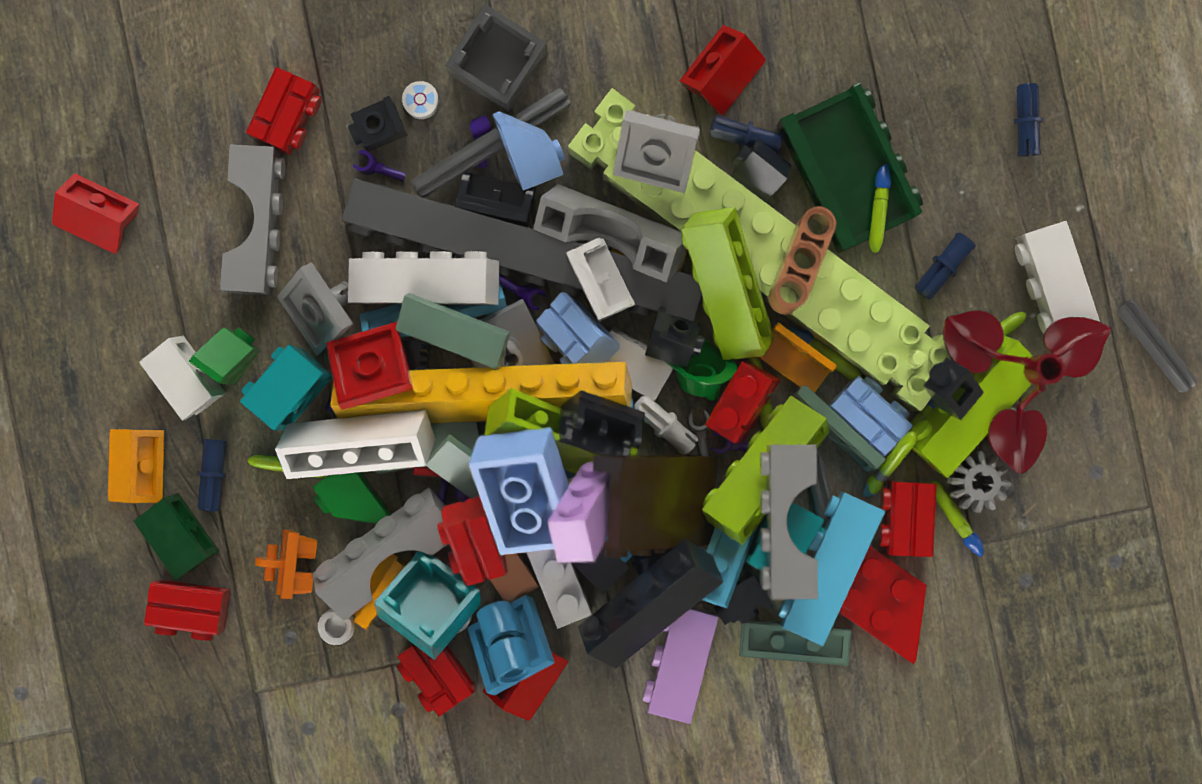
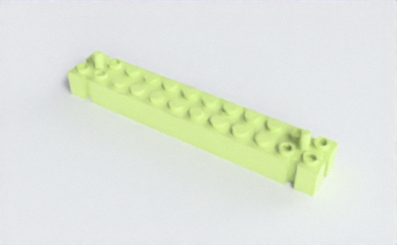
M611 88L594 111V119L597 121L596 125L592 128L585 123L568 145V153L591 171L596 164L605 169L603 180L663 225L682 232V227L696 212L735 207L762 298L769 303L770 289L796 225L696 150L685 193L613 175L622 121L626 110L635 112V105ZM828 249L807 300L796 311L785 315L803 330L810 332L814 338L854 365L863 375L871 377L879 385H886L887 382L892 384L895 388L890 395L913 412L922 411L932 398L923 386L930 377L929 372L935 364L943 362L946 357L951 359L945 348L943 335L930 338L925 334L930 325ZM802 253L794 254V261L798 267L803 269L810 267V261L806 255ZM786 286L781 287L780 295L782 299L787 303H795L797 297L794 290Z

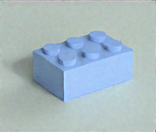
M544 428L478 437L469 466L500 555L554 549L547 522L569 487L552 429Z

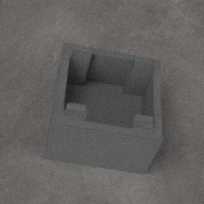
M484 4L445 66L449 75L509 113L548 54L547 44Z

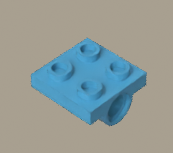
M524 595L512 603L499 601L484 606L477 613L478 622L467 627L488 694L495 696L555 663L534 598L528 595Z

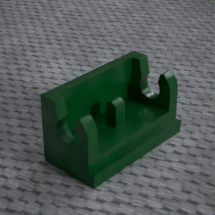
M179 493L163 498L133 521L175 581L188 572H192L220 552Z

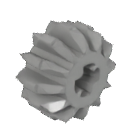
M976 451L974 459L970 455L967 456L962 462L964 467L960 465L954 471L958 473L957 478H947L948 484L957 485L958 487L949 493L950 497L955 499L962 496L959 507L967 509L972 504L974 513H981L984 505L988 510H995L996 503L994 497L1001 501L1007 499L1005 493L1000 491L1001 486H1011V481L1000 478V476L1006 474L1008 468L1006 466L996 467L998 457L991 455L986 459L983 451ZM974 475L984 476L985 483H981L984 486L983 489L973 488L972 481H977L973 478Z

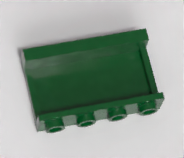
M860 82L853 84L848 90L795 115L791 113L781 118L776 125L779 132L783 134L786 147L815 207H825L835 217L836 226L831 240L838 254L869 240L873 202L877 189L875 177L879 168L884 164L889 165L891 186L888 189L889 199L885 232L922 214L920 208L923 205L922 197L915 186L910 187L904 175L907 173L906 164L899 153L894 154L889 144V141L892 140L890 131L884 121H878L873 110L876 108L875 100L869 89H863Z

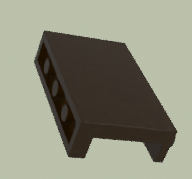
M700 455L594 456L593 471L610 472L608 539L605 540L601 548L605 550L606 557L626 558L628 557V551H630L631 555L650 556L653 549L655 553L666 554L684 539L698 547L699 545H709L714 532V526L707 522L702 509L704 508L703 503L706 496L712 489L716 488L717 457Z

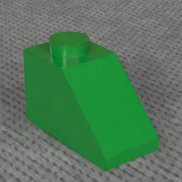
M223 327L190 358L189 362L218 383L236 385L258 355L260 349L252 344L255 338L243 329L237 327L233 331Z
M362 472L328 475L312 487L317 493L313 498L319 508L325 514L330 512L333 517L377 524L383 517L392 515Z

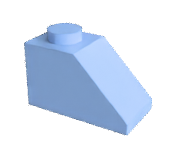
M500 111L493 114L513 173L523 191L564 175L560 162L565 160V157L557 139L551 141L543 129Z

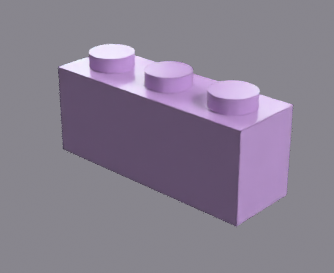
M593 461L581 465L547 522L558 563L594 562L608 537L610 472L593 471Z
M692 607L664 630L666 634L663 646L656 644L651 666L657 667L654 681L647 680L642 701L648 703V713L691 724L718 620L715 612Z

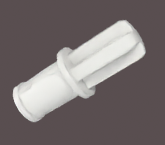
M643 395L634 404V409L645 412L644 421L655 429L654 434L669 441L682 455H686L695 447L696 444L694 442L698 441V437L677 420L676 414L673 412L667 413L647 395Z

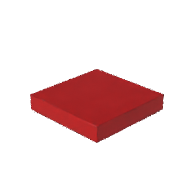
M397 321L326 342L337 401L341 410L413 389L402 335L400 331L396 330Z

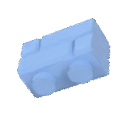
M566 292L560 293L550 304L551 308L546 309L536 320V325L544 333L541 340L554 352L560 351L564 355L560 359L562 364L603 363L609 360L620 348V344L579 300Z
M856 376L848 382L828 406L884 457L912 428L913 425L907 420L910 414L894 400L889 404L880 395L883 391L882 387L871 377L866 376L862 379L860 376Z

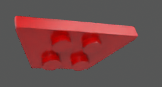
M869 546L839 613L914 664L917 659L927 585Z

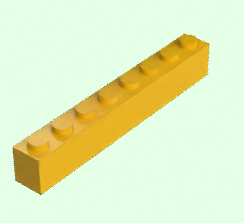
M626 362L499 367L497 370L491 367L409 370L413 384L412 390L341 410L333 383L330 405L338 419L426 410L430 423L487 421L489 406L510 388L560 408L562 404L580 390L631 407L632 382Z

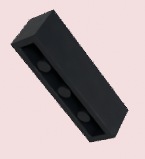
M687 539L682 540L578 626L587 654L614 668L619 667L724 582L713 555Z

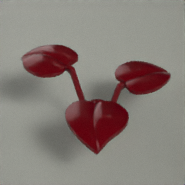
M973 310L951 315L945 319L943 340L952 361L967 368L971 373L987 371L991 365L992 358L1024 365L1026 379L1035 385V388L1017 405V411L1005 409L998 412L991 420L988 428V440L991 448L1014 472L1024 474L1035 464L1047 438V424L1044 416L1036 410L1024 411L1025 407L1039 393L1045 391L1046 385L1055 384L1064 376L1078 378L1089 374L1097 366L1101 358L1105 342L1111 332L1109 326L1084 317L1061 318L1051 323L1043 335V344L1050 353L1029 358L997 352L1004 342V331L1001 323L992 314Z

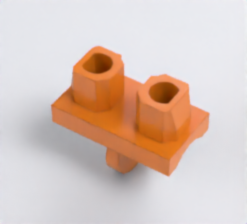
M283 529L280 558H277V544H267L266 557L255 558L256 566L265 567L264 581H275L276 568H278L276 594L280 595L282 599H292L293 594L312 592V572L295 571L297 558L315 559L317 550L316 539L299 535L300 533L289 529Z

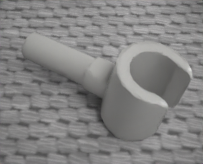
M704 411V419L707 421L709 414ZM690 413L688 426L698 437L700 456H709L706 439L708 427L705 424L701 427L695 426L692 422V413Z

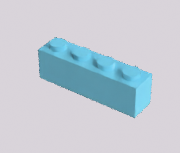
M843 491L840 492L838 497H831L824 512V516L829 517L824 527L826 530L823 534L817 532L808 548L813 551L811 557L818 560V599H784L778 612V616L782 617L780 622L782 628L824 646L884 516V510Z

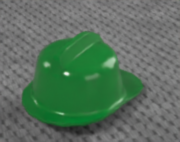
M705 339L699 356H691L687 369L667 363L676 371L677 382L684 392L693 396L705 397L711 401L717 399L724 383L730 381L737 370L733 359L723 360L721 352Z

